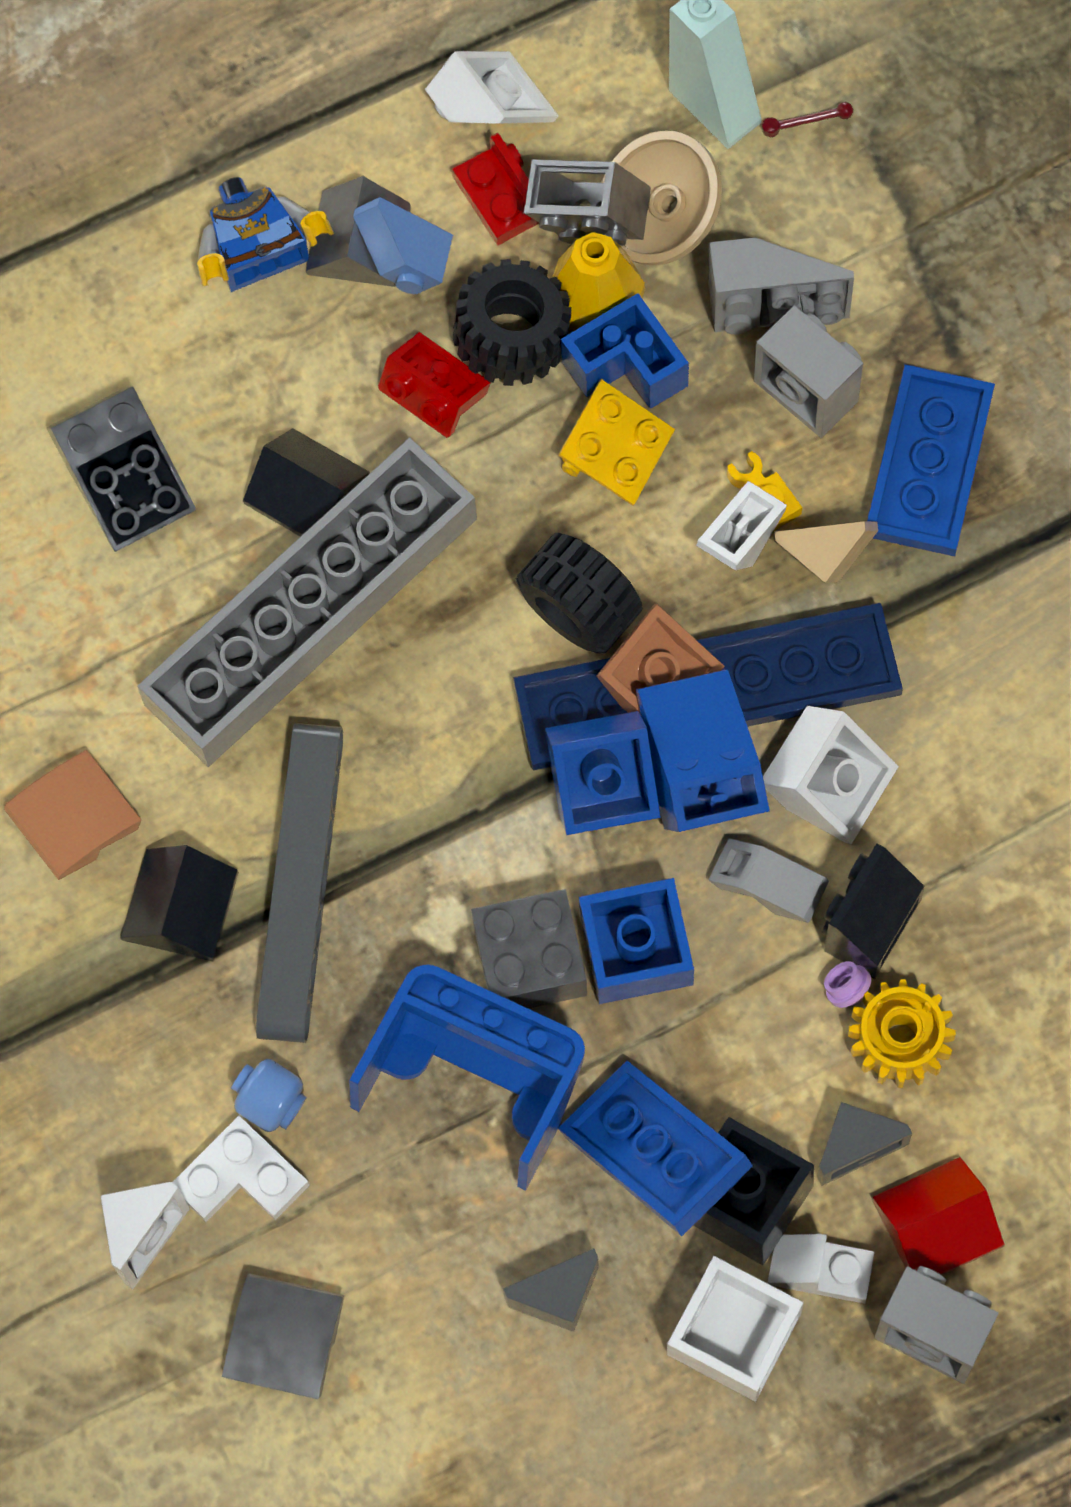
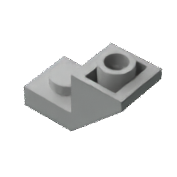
M730 838L709 878V881L719 889L753 897L775 915L806 923L810 922L829 883V880L824 876L763 846Z

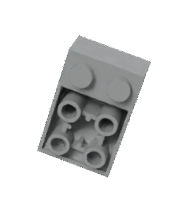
M758 238L709 242L708 287L714 332L726 331L729 334H742L752 328L772 327L794 305L804 314L811 313L815 315L824 325L835 324L842 319L850 318L854 284L853 271Z

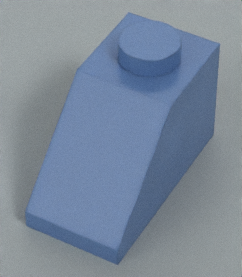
M381 197L355 209L353 218L380 276L395 283L399 290L410 294H419L442 283L453 234Z

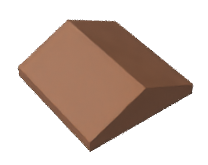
M654 604L598 673L597 677L622 709L628 713L635 711L640 713L636 689L721 671L725 666L658 604Z

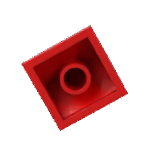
M961 1157L872 1197V1201L905 1268L908 1266L917 1271L919 1266H922L940 1275H944L1005 1245L987 1189Z

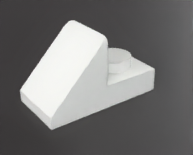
M825 1234L782 1235L773 1251L768 1278L769 1285L865 1304L874 1251L827 1243V1235Z

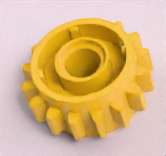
M901 979L898 987L890 988L886 982L880 983L879 994L874 996L868 991L864 994L862 1001L866 1007L865 1009L854 1007L851 1017L860 1024L851 1025L848 1029V1037L859 1040L852 1046L851 1054L852 1056H863L864 1062L862 1063L861 1070L866 1073L873 1069L878 1073V1083L883 1084L889 1078L896 1080L898 1088H903L905 1080L913 1079L919 1086L924 1082L925 1072L929 1071L935 1076L940 1073L941 1065L937 1060L938 1058L942 1060L950 1059L952 1049L943 1043L952 1042L955 1039L956 1030L945 1027L952 1020L953 1014L951 1011H941L939 1006L942 997L938 994L931 998L925 993L926 985L923 983L915 989L908 987L906 979ZM895 1025H905L913 1031L915 1037L909 1042H897L890 1036L888 1030Z

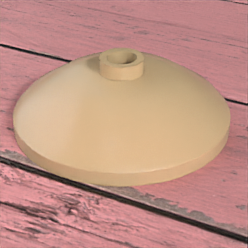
M675 131L649 133L637 138L623 148L612 162H616L651 186L644 239H627L626 245L621 247L627 252L633 262L643 265H663L684 257L694 250L707 236L720 208L722 183L715 159L700 142L686 134ZM604 175V177H603L601 183H604V182H605V175ZM677 201L675 209L670 213L672 203Z

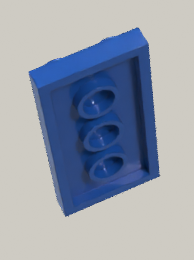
M905 364L867 520L877 522L878 532L873 539L955 557L995 383Z
M626 1061L558 1127L571 1144L680 1236H683L753 1166L745 1154L629 1061Z

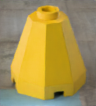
M595 232L577 239L558 259L552 276H556L562 283L560 291H567L570 298L568 307H571V320L568 331L572 332L637 293L643 298L645 292V282L627 252L612 237Z

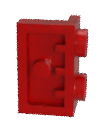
M496 133L490 136V149L454 167L452 175L497 246L536 226L539 222L524 213L529 178L522 169L524 167L522 157L513 143L506 145L500 134Z
M419 332L387 357L378 388L385 395L448 438L455 433L460 416L487 395L491 382L485 380L479 373H473L468 369L469 366Z

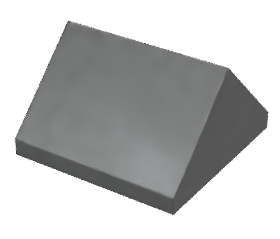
M364 176L322 191L318 211L326 214L334 234L330 236L328 233H323L315 237L317 244L313 247L311 246L306 269L307 275L395 287V283L380 276L353 215L356 208L379 197L408 212L411 210V203Z

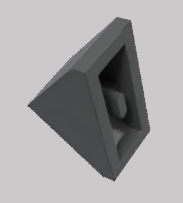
M841 1102L818 1170L817 1178L821 1186L909 1145L912 1132L908 1124Z
M591 1249L504 1288V1298L508 1307L574 1332L599 1268L598 1255L595 1249Z

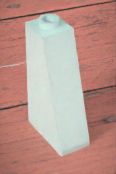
M680 0L670 8L669 91L729 149L761 124V115L736 14L723 0Z

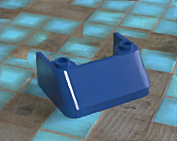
M421 965L412 969L406 975L349 1080L350 1108L360 1112L381 1071L397 1079H413L426 1070L433 1055L514 1092L519 1097L512 1110V1124L521 1137L529 1140L519 1159L517 1187L526 1191L561 1123L584 1061V1042L575 1030L442 968L434 965Z

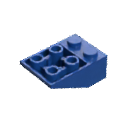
M728 670L636 689L641 717L647 727L657 797L665 830L681 832L770 811L761 764Z

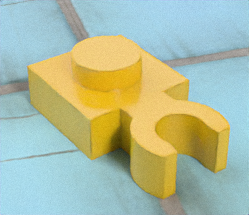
M755 452L747 453V463L753 469L750 473L742 474L737 471L732 463L727 465V477L733 486L742 489L750 481L787 505L774 531L802 515L801 504L780 475L775 472L767 478L763 476L762 461Z

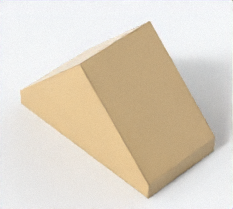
M873 521L777 531L775 532V541L822 581L833 583L840 581L878 532V524Z

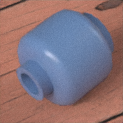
M271 1059L261 1061L255 1069L246 1064L231 1089L238 1093L234 1103L235 1111L266 1132H273L279 1126L286 1130L307 1099L301 1093L303 1090L302 1080Z

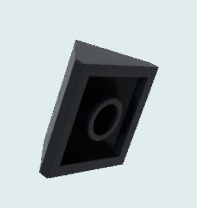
M291 429L263 446L243 498V503L301 537L366 478L370 472L299 431Z
M188 845L146 849L120 937L121 940L214 962L239 874L238 870Z

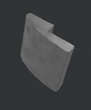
M248 1274L237 1308L222 1377L319 1399L323 1391L331 1347L336 1339L344 1295Z

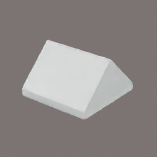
M172 1182L101 1195L111 1262L124 1284L131 1289H134L190 1209L179 1187Z

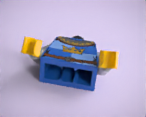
M242 178L228 179L218 189L224 203L210 210L213 223L203 229L197 262L203 287L208 286L207 281L211 278L222 277L224 282L227 281L230 292H233L307 262L309 254L304 236H306L310 246L313 247L317 244L315 237L328 233L331 236L334 234L326 214L322 211L310 212L286 197H276L269 187H262L248 192Z

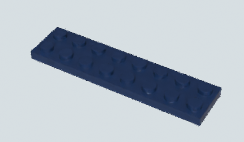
M881 603L697 640L725 666L722 670L729 671L747 727L801 716L807 706L832 710L902 695L903 687ZM610 658L513 677L533 771L551 767L545 728L628 713L622 709L597 677Z

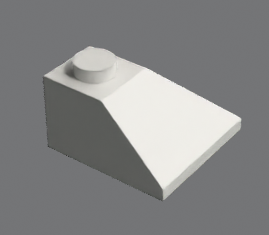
M455 51L425 89L435 102L437 112L449 122L543 123L554 122L559 116L510 51Z

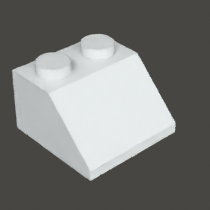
M807 706L765 772L763 779L765 789L788 811L839 840L852 844L899 766L844 711Z

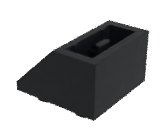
M876 843L869 857L861 853L848 875V879L851 881L845 892L847 894L844 897L837 893L825 913L824 919L827 921L822 929V933L827 935L824 952L842 962L850 961L856 965L863 966L873 979L877 977L921 902L925 887L899 860L878 843Z

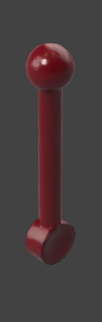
M842 102L834 109L778 121L776 118L770 117L763 121L762 132L767 137H775L779 134L780 130L835 117L849 119L853 115L854 108L850 103Z

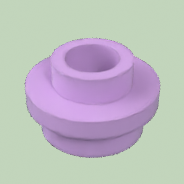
M850 961L836 965L827 974L824 981L828 1000L838 1008L854 1006L860 1003L871 985V975L863 966L856 965Z

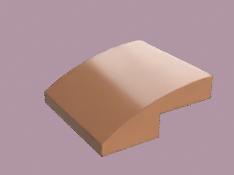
M87 750L43 775L12 798L4 807L5 812L58 880L97 860L101 849L139 829L141 823L140 817Z

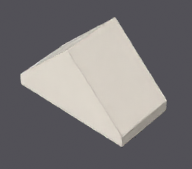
M748 481L698 539L696 546L734 570L752 567L784 514L787 505Z

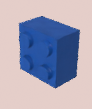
M639 711L545 728L559 817L566 835L661 818L647 727Z
M674 878L579 897L580 918L599 1004L694 985V966Z

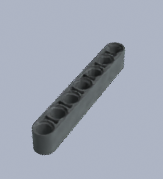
M295 723L293 727L257 1011V1039L307 1042L342 759V727Z

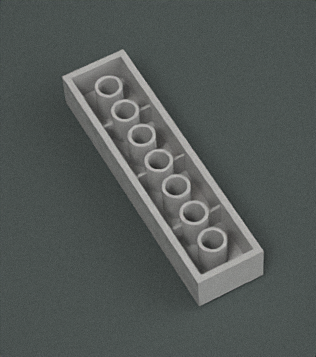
M409 437L137 686L144 706L207 767H210L477 520L475 497Z

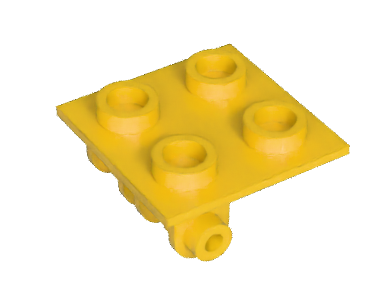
M600 379L558 455L564 462L562 470L574 477H577L580 471L585 473L633 506L675 429Z

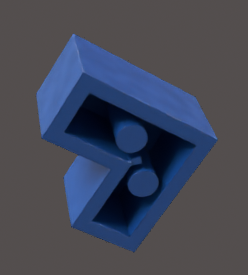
M638 293L561 339L562 363L586 397L592 395L600 379L610 384L623 375L627 376L650 409L688 387L689 362Z

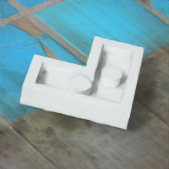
M240 1116L172 1182L179 1187L187 1204L205 1222L240 1188L276 1220L310 1186L309 1182Z

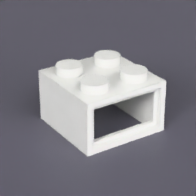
M713 1256L667 1343V1355L756 1402L801 1316L804 1302Z

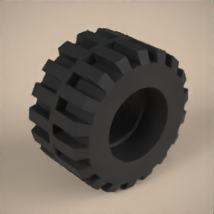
M511 259L501 260L500 266L497 267L492 262L485 264L482 267V273L474 271L468 276L467 284H463L459 291L453 326L454 346H458L457 354L462 362L470 360L469 370L475 374L482 371L485 373L484 379L492 383L497 378L504 380L503 385L513 386L514 380H521L523 385L530 384L533 381L534 375L542 379L549 374L550 366L555 368L561 359V339L568 335L571 320V307H568L570 298L567 291H560L562 283L556 276L549 279L547 277V269L540 265L537 269L530 268L529 261L520 260V265H514L511 263ZM502 314H513L526 319L533 327L523 331H510L497 326L491 318Z
M554 533L516 578L519 589L527 603L550 627L573 644L594 653H607L643 610V604L635 588L609 559L582 540L566 534Z

